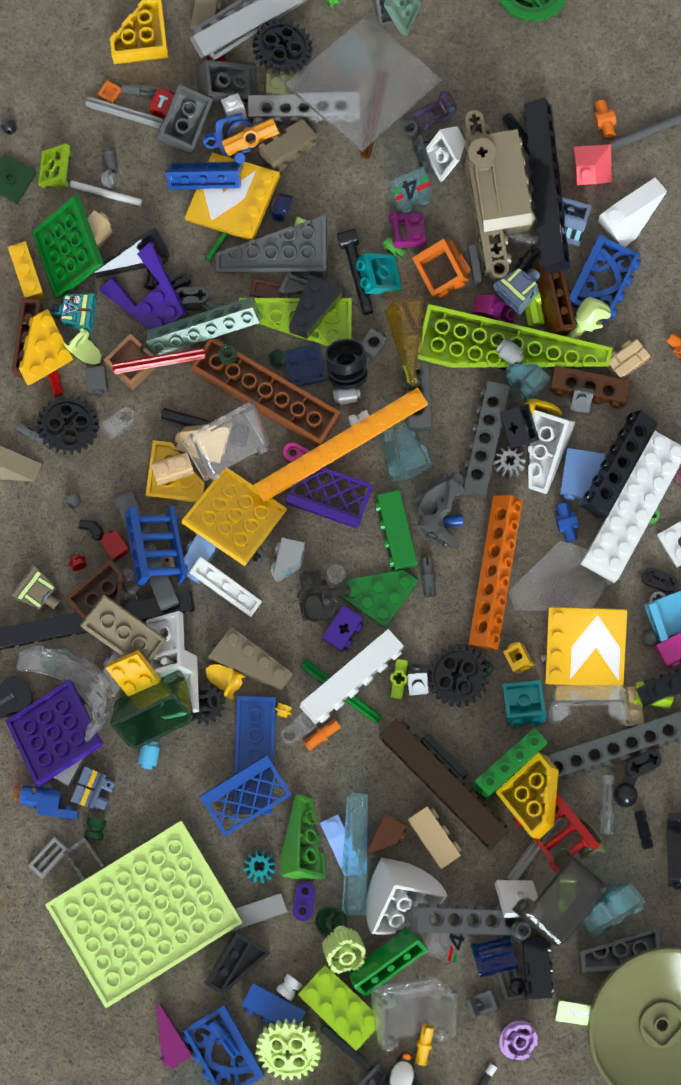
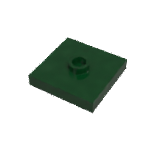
M4 154L0 160V195L18 204L36 176V172Z

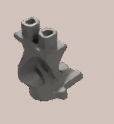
M452 472L450 476L446 473H441L438 480L431 481L430 489L425 492L417 507L420 514L417 529L421 536L432 540L444 549L451 547L458 550L459 541L446 532L447 529L443 524V518L452 510L454 497L465 492V488L461 486L464 477L457 472Z

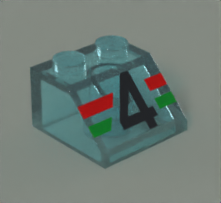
M424 166L389 181V195L398 213L402 211L403 213L409 212L413 209V206L418 204L425 205L432 199L433 192Z

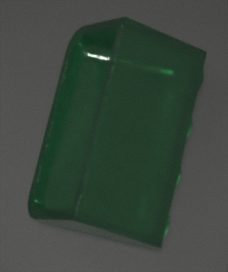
M178 669L162 677L158 684L131 696L126 695L115 701L110 725L129 747L140 748L192 722L194 713L185 676Z

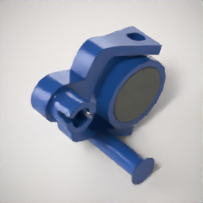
M242 113L219 118L215 123L216 131L206 133L203 136V143L209 149L220 147L221 152L228 156L222 144V140H224L222 133L223 124L232 121L227 128V136L231 137L242 132L247 127H253L252 123L244 119ZM248 133L245 139L252 141L255 138V134ZM208 140H214L212 143H208ZM250 147L232 154L235 155L234 160L236 163L241 164L245 161L243 153L251 152Z

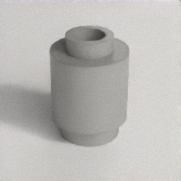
M504 339L496 349V352L499 353L498 355L512 366L520 364L525 357L523 355L524 350L511 340L507 341Z
M359 387L348 390L333 389L335 404L358 402L357 398H361Z

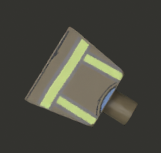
M35 566L31 567L12 593L16 600L40 611L46 605L56 610L61 603V600L53 596L57 588Z

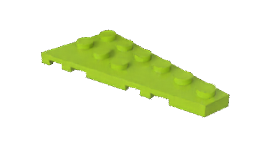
M254 298L260 311L259 325L327 347L341 339H352V298L340 299L308 339L289 331V325L300 298Z

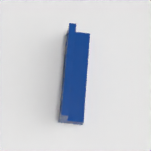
M171 163L166 171L168 189L240 188L242 185L240 172L243 168V163Z

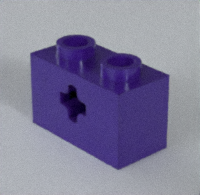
M343 605L323 635L322 640L340 652L344 649L348 650L353 643L352 636L354 633L359 634L364 626L362 624L363 618ZM347 626L348 633L344 632L342 635L340 627L344 628Z

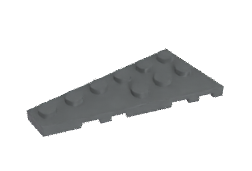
M327 214L248 241L239 246L217 252L216 272L327 271Z

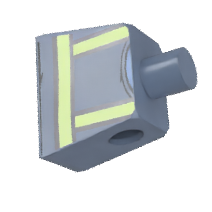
M516 269L494 284V293L521 315L538 293V285L535 281L540 278V274L535 269H532L527 274L521 269Z

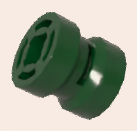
M87 818L86 824L89 830L85 831L84 837L103 841L104 834L101 830L106 827L107 821Z

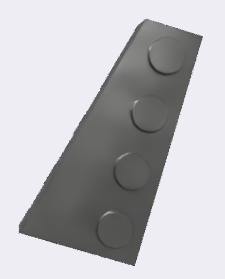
M659 927L581 951L578 955L580 975L611 973L628 958L643 951L661 948Z

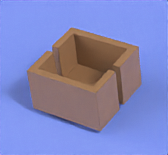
M130 333L104 359V362L113 372V363L154 355L147 348H143V345ZM157 367L115 375L120 377L134 391Z

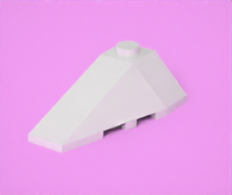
M534 410L532 417L539 440L530 443L528 446L530 462L528 466L529 489L547 494L570 440L575 422Z

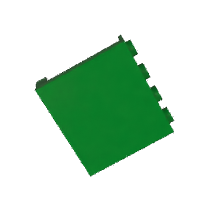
M534 728L475 780L476 783L472 785L473 789L485 801L540 752L548 742Z

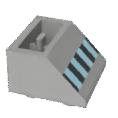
M282 538L281 543L277 542L275 550L277 561H273L271 567L272 576H274L276 582L283 580L302 567L306 550L304 542Z

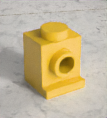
M520 642L508 645V649L503 651L512 671L517 674L535 665L525 645ZM522 654V658L517 660V655Z

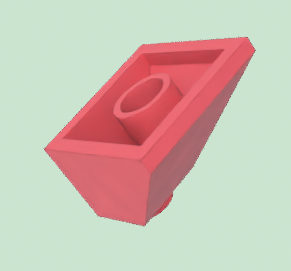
M611 144L573 147L575 185L612 182Z

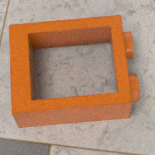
M446 239L440 240L412 258L434 298L443 299L447 297L450 291L464 287L466 285L465 282L469 280L453 247ZM446 252L458 276L436 289L424 265Z

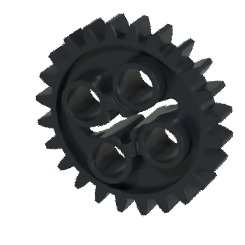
M276 19L274 24L269 20L268 26L263 23L262 28L257 29V34H254L252 43L253 54H256L255 60H260V66L266 65V71L271 68L272 74L277 70L279 75H282L283 71L289 75L290 70L296 74L297 68L303 70V66H307L313 47H311L312 40H309V34H304L305 28L299 29V23L293 26V20L288 24L285 19H283L282 23Z
M63 395L61 401L55 397V403L49 400V407L43 406L44 412H39L40 418L37 419V424H39L37 431H41L39 438H44L43 444L49 443V449L56 447V453L61 449L63 450V455L69 450L71 455H73L75 449L81 453V447L87 450V443L93 444L92 438H97L96 432L99 430V426H97L99 419H95L97 416L96 412L91 413L93 406L86 407L87 401L80 403V397L74 401L73 395L70 396L69 400H66L65 395ZM62 411H69L70 414L64 415ZM83 421V422H85L86 424L83 425V426H80V425L77 424V422ZM56 424L59 428L53 429L50 426ZM72 435L74 439H67L66 436Z
M456 644L455 649L449 645L448 651L442 648L441 656L435 654L437 661H430L434 666L428 667V670L432 672V674L427 675V678L432 679L428 685L434 686L431 693H437L435 698L438 700L442 698L443 704L449 701V706L451 707L454 706L455 702L459 708H461L462 702L465 706L469 705V700L476 703L474 697L482 698L479 692H486L487 690L483 685L489 684L485 680V677L490 676L489 673L485 672L489 666L482 665L486 659H479L481 653L477 652L474 654L475 649L472 647L468 651L467 645H464L462 649L459 644ZM455 660V666L449 669L448 662ZM469 664L474 665L471 673L466 672V667ZM456 674H462L461 678H455ZM450 678V686L444 688L443 681ZM464 683L469 684V689L466 692L461 690Z

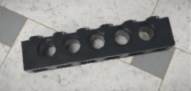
M643 410L631 412L626 417V423L618 432L617 440L609 448V454L601 463L600 471L594 476L590 489L583 496L584 500L581 506L596 518L608 517L658 425Z

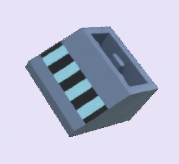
M562 197L568 244L579 247L592 206Z

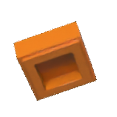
M106 80L97 96L105 101L115 103L122 93L121 87Z

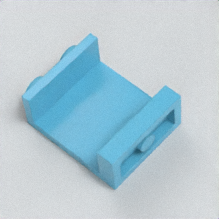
M681 591L644 604L657 641L662 642L667 640L669 636L681 632Z

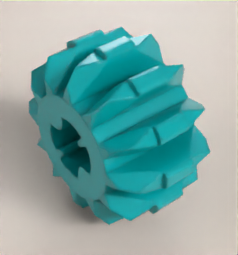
M255 850V858L252 854H248L251 862L244 860L243 863L249 865V867L243 868V871H251L246 877L249 879L255 875L253 878L254 883L260 877V881L263 884L265 883L263 876L271 880L272 878L268 872L276 873V870L270 868V866H275L276 862H268L273 858L272 855L265 859V850H263L261 856H259V851ZM256 862H264L265 866L263 868L265 869L262 872L260 870L255 871Z

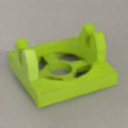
M62 144L42 151L38 186H51L58 189L68 188L69 183L66 181L69 157H72L70 145ZM54 161V166L50 169L51 163ZM57 167H59V173L54 177V173Z

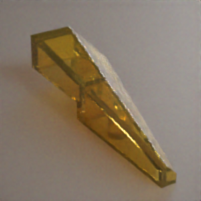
M423 296L397 299L385 310L407 382L412 386L418 383L416 369L420 368L417 358L418 354L421 353L423 328L420 325L421 318L424 317L425 313L422 311V304L426 302Z

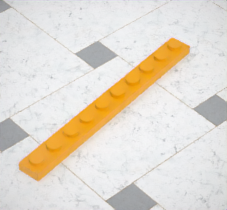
M417 387L254 484V487L263 502H266L424 408L428 403Z

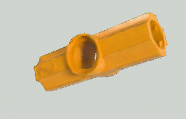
M273 118L253 127H247L242 132L222 140V144L227 155L230 156L248 147H255L259 142L279 134ZM248 133L255 134V138L252 141H247L245 137Z

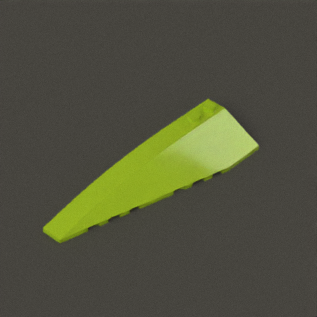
M428 304L415 359L452 368L514 367L515 364L513 366L510 365L496 352L500 343L506 339L507 341L511 340L524 350L523 355L525 357L520 364H526L525 367H555V365L562 367H608L613 348Z

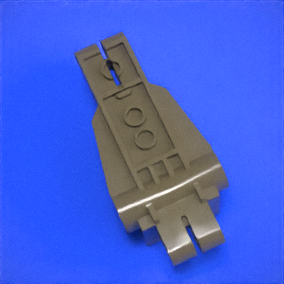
M471 110L466 114L463 123L465 139L463 172L468 181L483 276H487L491 282L496 283L507 275L511 264L510 252L507 253L506 245H508L507 235L528 232L531 226H533V222H535L534 211L531 210L530 203H532L531 193L528 192L527 185H529L528 175L525 174V157L522 155V139L519 137L518 129L489 134V125L485 123L483 114L478 110ZM494 269H500L502 273L498 274Z

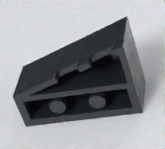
M309 275L289 325L290 333L308 339L325 316L344 297L345 288Z
M547 937L526 938L522 940L525 998L527 1000L553 999L554 984L551 982L550 976L553 973V967L548 953H551V942L547 941Z

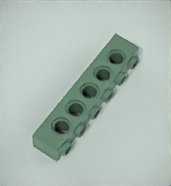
M249 297L150 329L147 333L146 342L154 356L161 355L258 324L260 322V311L254 297Z

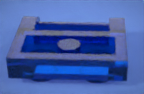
M504 935L501 939L478 945L476 943L470 944L480 978L518 968L509 935ZM506 946L505 949L497 950L482 955L479 954V952Z

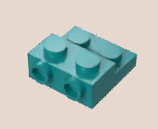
M365 253L357 258L356 269L360 271V285L364 288L365 294H381L382 292H399L402 290L394 255Z
M541 680L502 684L507 725L519 728L526 723H531L532 726H539L546 722V709Z

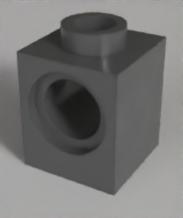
M371 328L361 342L364 346L365 356L375 361L385 347L387 338L382 331L378 329L375 331ZM376 340L379 344L376 347H372L369 345V342Z
M104 366L85 368L89 394L102 396L104 392H108Z

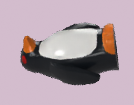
M402 1052L398 1056L396 1063L384 1073L380 1085H384L386 1081L387 1085H419L417 1075L414 1072L413 1056L408 1052Z

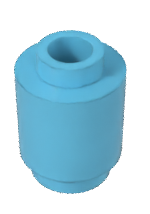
M143 741V745L140 746L137 762L141 764L140 768L152 770L153 766L157 767L160 751L158 742Z

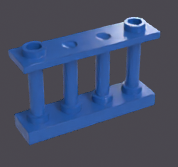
M174 505L169 506L165 515L146 516L138 514L137 507H129L125 514V521L137 585H145L151 576L177 575L178 583H182L188 575V566L184 562L177 526L178 514L174 510ZM141 523H167L168 532L144 533L140 528ZM170 540L171 549L147 550L144 549L143 542ZM173 557L175 567L150 568L147 565V558Z

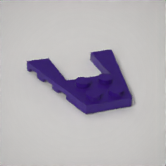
M153 241L149 242L137 255L160 284L138 305L115 277L111 278L99 289L148 329L175 322L186 313L177 291L174 290L170 282L171 278L169 274H166L162 265L163 261L155 251Z

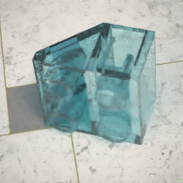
M509 364L504 376L506 383L512 388L515 386L520 391L519 395L524 400L536 399L547 388L550 376L537 364Z

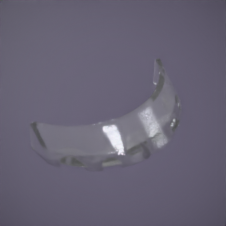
M34 646L20 652L16 667L18 671L41 673L62 682H66L69 679L73 681L91 714V723L88 724L84 739L88 743L109 719L113 710L114 695L111 689L112 684L106 674L95 663L84 656L80 658L72 655L70 650L43 649L44 646Z

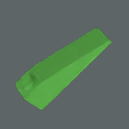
M299 794L295 795L281 853L280 875L293 879H325L326 859L325 854L320 853L318 847L321 836L316 834L314 828L317 818L313 800Z

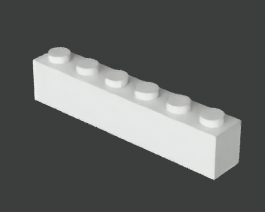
M387 629L302 701L300 708L315 725L319 721L323 723L330 717L329 713L333 709L337 711L345 704L344 700L348 696L350 698L354 697L359 692L358 688L361 685H368L374 679L372 676L375 673H382L388 667V662L391 660L396 661L403 654L401 652L404 647L403 644Z

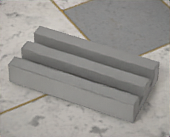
M54 836L27 866L43 879L69 849ZM54 843H57L58 845L36 868L34 865ZM62 848L63 850L41 873L40 870Z

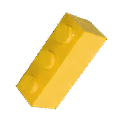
M26 241L9 246L8 250L24 298L45 299Z

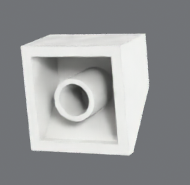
M458 126L440 129L426 147L432 168L440 182L445 180L458 163L465 146V139Z

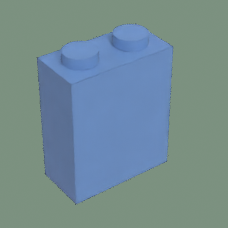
M567 448L559 496H563L564 500L574 501V499H582L583 502V496L590 489L592 479L601 469L600 465L605 460V454Z

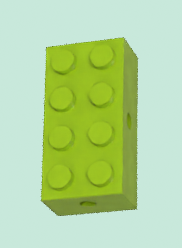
M326 965L298 994L356 1051L383 1022V1019Z

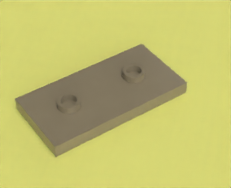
M105 594L100 597L80 623L83 629L120 655L126 656L139 650L148 662L152 660L167 640Z

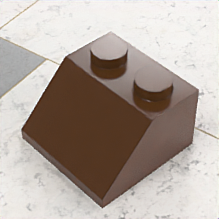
M384 815L367 853L373 854L396 846L398 842L402 843L408 832L404 830L406 825Z

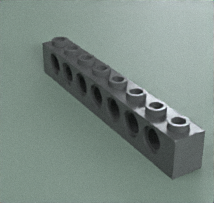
M681 711L547 755L552 763L558 762L561 764L562 771L558 773V778L564 776L565 779L576 776L575 772L583 770V773L595 770V765L601 764L604 767L613 764L612 760L620 758V761L631 758V754L638 752L639 755L650 751L649 748L657 746V749L668 745V741L674 739L676 742H680ZM664 726L671 727V736L663 733ZM646 732H651L654 735L653 742L646 741L644 737ZM627 738L635 740L636 745L634 748H629L626 745ZM609 744H614L617 747L616 754L608 752L607 747ZM591 750L598 752V760H592L589 757ZM572 756H577L580 759L579 766L571 764L570 759Z

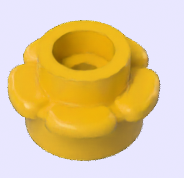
M277 703L276 708H274L277 711L276 715L287 718L288 715H292V707Z

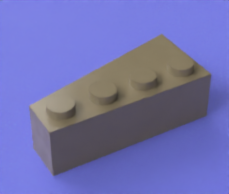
M233 627L228 630L208 656V659L212 662L229 667L280 691H283L294 676L291 671Z

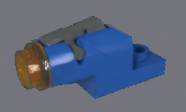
M44 783L41 786L25 784L14 787L13 802L33 808L38 807V815L79 820L80 812L75 811V807L63 806V809H61L63 794L53 789L50 783Z

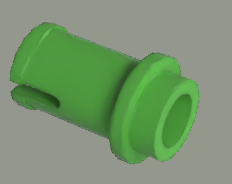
M388 237L383 243L384 249H388L401 259L407 249L393 247V238Z

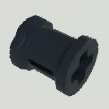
M147 269L148 276L144 288L154 290L159 285V282L150 270Z

